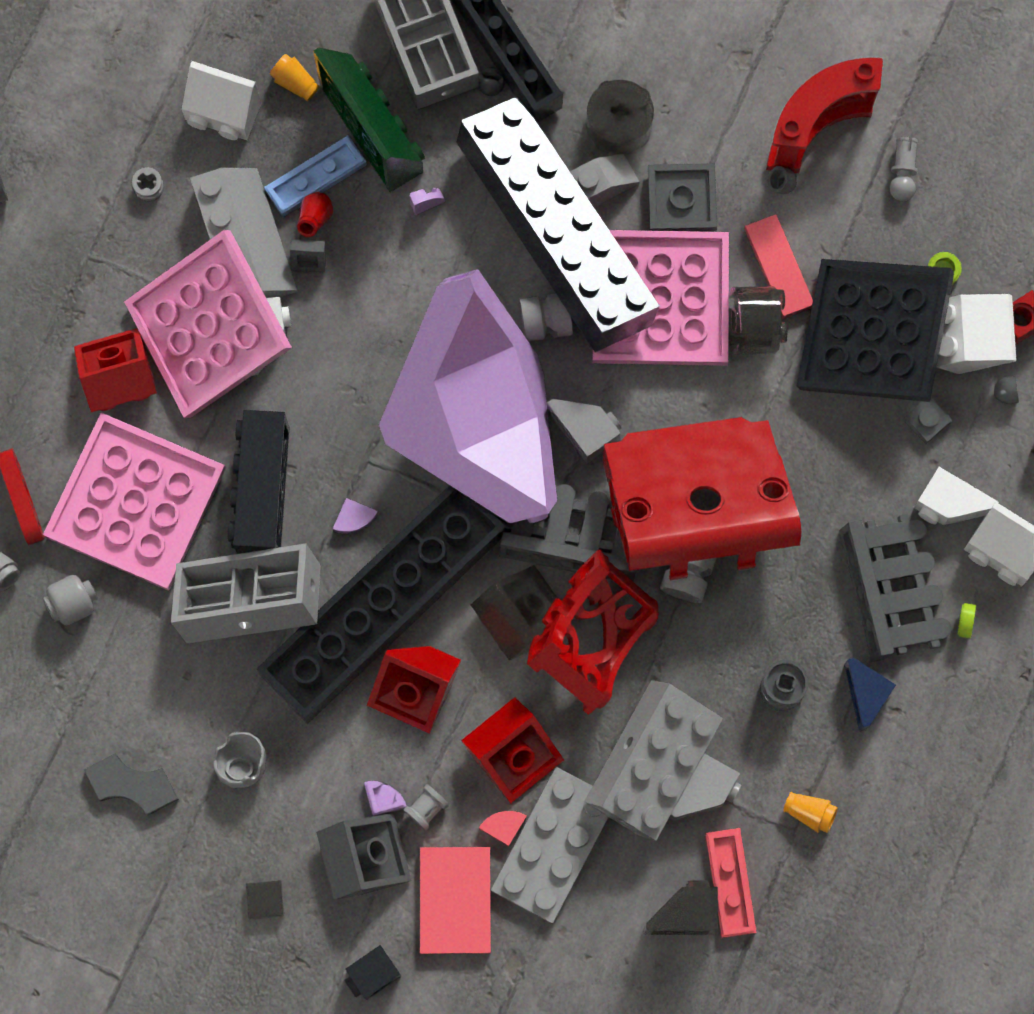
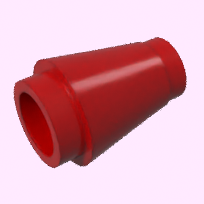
M314 192L303 198L297 230L301 235L305 237L314 236L332 217V201L326 194Z

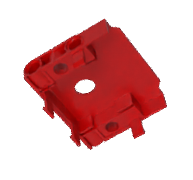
M742 417L633 432L627 433L619 442L604 444L603 465L613 507L611 514L614 525L619 530L629 571L670 565V581L688 577V562L738 555L737 570L755 568L756 552L800 546L802 531L799 513L768 420L750 422ZM709 489L719 495L721 502L715 509L703 511L692 505L690 497L697 490Z

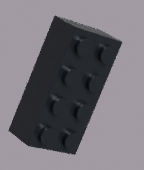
M243 410V420H237L235 437L236 441H239L240 454L234 453L233 474H236L238 487H232L230 506L234 508L235 521H229L228 542H231V548L235 549L237 554L279 548L282 545L290 433L285 412Z

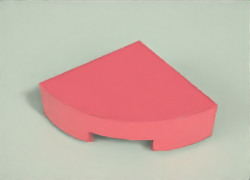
M516 811L498 812L488 817L480 825L479 829L509 847L527 816Z

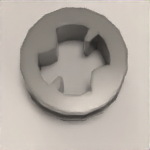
M149 167L141 168L133 175L132 186L140 199L151 201L157 199L162 194L164 188L163 180L155 169ZM144 178L148 181H151L153 178L156 180L153 181L155 187L152 190L147 187L142 190L140 189L143 187L141 181Z

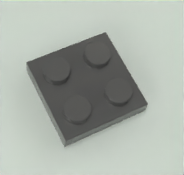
M715 163L648 165L650 231H717Z

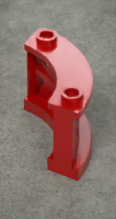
M859 58L844 61L818 72L801 85L791 96L779 117L766 170L771 171L776 166H782L791 169L795 173H799L807 148L821 130L828 125L831 126L846 119L871 118L873 105L881 88L882 58Z
M600 549L568 581L573 587L566 592L567 595L561 601L559 598H556L541 621L546 625L540 636H534L527 660V665L538 673L541 669L545 670L583 703V711L588 715L596 708H603L609 702L612 696L615 677L624 658L644 631L650 630L656 624L659 616L658 601L650 597L609 561V557ZM608 575L623 589L612 594L610 585L605 577ZM627 593L642 605L630 620L625 617L627 609L634 605L615 606V602ZM588 598L589 606L595 605L597 602L599 605L590 611H586L583 607V602ZM601 614L603 649L592 654L578 655L579 640L576 630L571 623L572 619L585 620ZM565 636L568 639V645L563 644Z

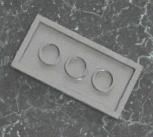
M558 767L554 769L499 873L491 892L551 924L554 923L609 818L584 802L593 787L592 785Z

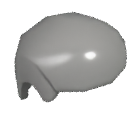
M249 732L231 733L228 740L221 747L216 748L214 771L220 782L231 788L238 789L254 785L263 776L266 767L267 756L260 739Z

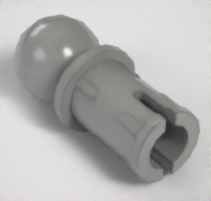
M898 137L896 139L895 166L891 167V172L897 174V177L891 181L889 188L890 194L898 201L911 199L916 191L915 182L911 178L912 175L918 173V169L915 168L918 140L915 138H911V142H908L909 137Z

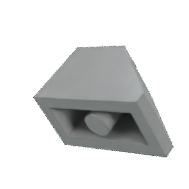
M624 154L595 158L570 171L593 207L639 184V180Z
M557 399L547 402L549 415L586 464L603 453L605 443L620 441L621 433L619 430L622 427L619 421L611 412L606 414L601 406Z
M704 753L669 819L676 821L721 808L725 800L732 803L741 787V784L736 782L740 773Z

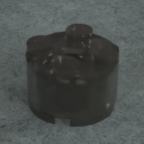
M628 80L604 81L599 85L588 102L586 130L600 151L612 156L620 154L626 156L647 143L652 132L654 106L650 93L640 85ZM618 115L623 116L622 121L616 120V117Z
M774 286L732 287L729 292V299H734V307L729 308L728 342L729 346L736 345L732 351L733 355L775 354L779 350L780 343H786L788 335L786 323L781 322V310L785 307L784 290L776 289Z

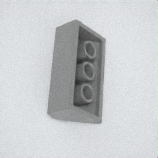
M219 168L191 177L190 180L209 238L212 239L223 230H230L266 298L283 297L298 292L258 169Z

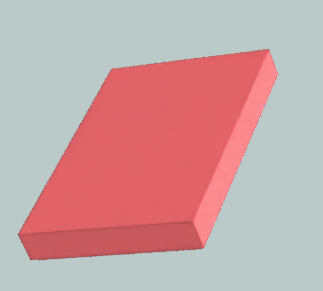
M420 847V954H491L490 847Z

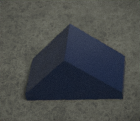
M852 658L845 662L844 667L858 729L861 732L866 731L896 684L857 659Z

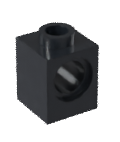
M379 945L345 969L349 977L344 981L355 997L362 994L368 1000L400 978L401 974L382 946Z

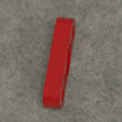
M11 448L0 452V469L27 544L31 545L45 540L14 449Z

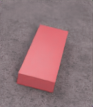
M775 214L746 225L744 230L782 319L811 309L813 299L777 215Z
M740 828L705 833L721 938L756 934Z

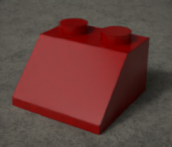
M138 328L74 346L79 379L91 412L111 410L119 404L129 401H142L150 395L157 394L143 339Z
M516 697L461 740L477 764L510 804L564 761V758L535 716Z

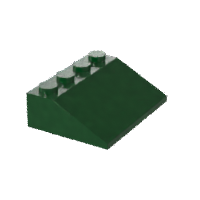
M320 47L315 49L313 52L321 89L388 191L392 192L422 174V160L425 159L421 148L416 142H409L405 136L407 129L398 115L393 117L387 109L390 103L384 92L380 88L375 90L369 80L372 79V76L363 62L358 64L352 54Z

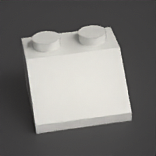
M192 61L189 67L182 104V112L187 123L200 130H206L207 127L217 130L221 136L230 140H237L238 138L248 140L261 106L256 83Z
M975 294L957 295L949 298L937 368L962 374L1016 361L1012 295Z
M995 502L964 550L970 553L968 557L976 564L983 567L989 565L997 570L999 578L1013 586L1017 583L1023 586L1034 572V526Z

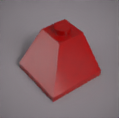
M431 646L387 650L367 706L430 734L452 687L461 659Z

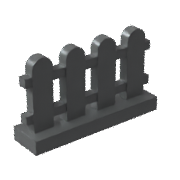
M563 484L556 488L557 502L551 509L547 528L534 526V523H529L528 519L514 523L506 521L507 532H503L499 557L576 573L600 549L603 552L612 553L604 554L609 557V561L634 582L636 570L629 571L618 528L614 542L601 540L605 519L613 520L611 508H608L609 499L603 492H593L588 498V503L574 501L575 490L573 487ZM572 512L585 514L581 535L567 533ZM608 575L605 577L606 579L612 580Z
M908 514L899 515L897 523L876 526L875 520L865 522V528H863L862 520L848 522L839 530L871 662L885 660L894 654V649H896L897 655L906 654L908 646L929 643L930 649L938 648L941 646L940 640L948 637L952 630L948 620L944 618L934 619L931 607L941 603L943 592L936 585H925L923 574H927L934 568L935 560L927 552L917 553L915 542L925 536L927 529L921 520H909ZM904 544L905 556L884 559L883 547ZM869 550H871L874 561L871 560ZM912 577L915 588L897 592L892 591L891 580ZM877 583H879V585H880V589H881V593H882L881 595H880V593H879V589H878ZM915 610L921 611L922 622L901 625L899 613ZM885 616L888 617L890 628H888Z

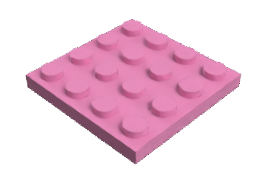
M230 230L221 231L124 301L184 418L193 417L292 348Z
M609 230L660 307L651 327L598 352L593 350L592 363L728 366L729 232Z
M100 413L43 536L169 591L175 579L176 563L183 562L226 467L219 462Z

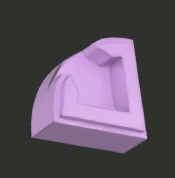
M433 188L432 192L427 194L423 189L410 193V205L415 215L445 202L440 189Z
M346 498L334 524L333 531L342 534L359 531L369 526L375 520L378 511Z
M378 781L364 782L373 816L387 814L406 807L403 797L393 787Z

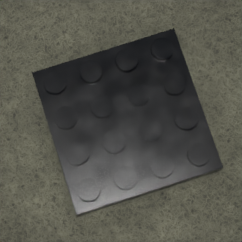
M821 259L796 386L803 391L930 402L954 271L946 267Z

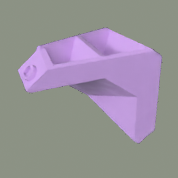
M478 269L445 278L435 290L379 423L385 444L508 523L528 519L529 523L541 521L548 517L549 512L557 502L544 374L538 355Z

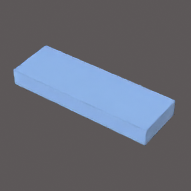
M349 135L268 184L264 187V190L281 216L284 217L299 208L305 196L314 192H325L365 167L367 163Z

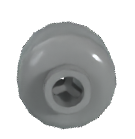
M76 575L67 576L49 585L46 589L47 596L43 597L54 622L60 621L63 625H70L91 615L93 612L92 601L97 599L89 580L82 582Z

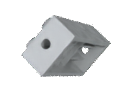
M374 0L417 109L479 87V72L449 0Z
M306 543L176 563L171 624L186 643L317 624L321 565Z
M651 680L584 802L638 836L657 841L723 718L670 683Z

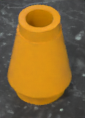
M287 54L283 55L269 73L275 79L274 83L304 98L307 102L320 88L295 56L291 58Z
M790 792L783 811L789 813V815L817 833L820 830L828 833L835 820L838 807L831 805L830 800Z

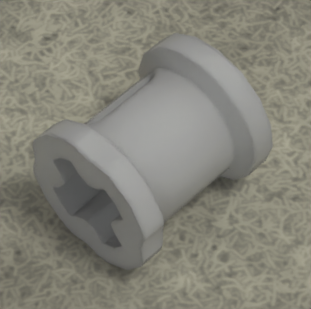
M428 784L423 787L424 793L414 804L403 809L425 831L428 830V823L442 808L447 809L449 807L448 802Z

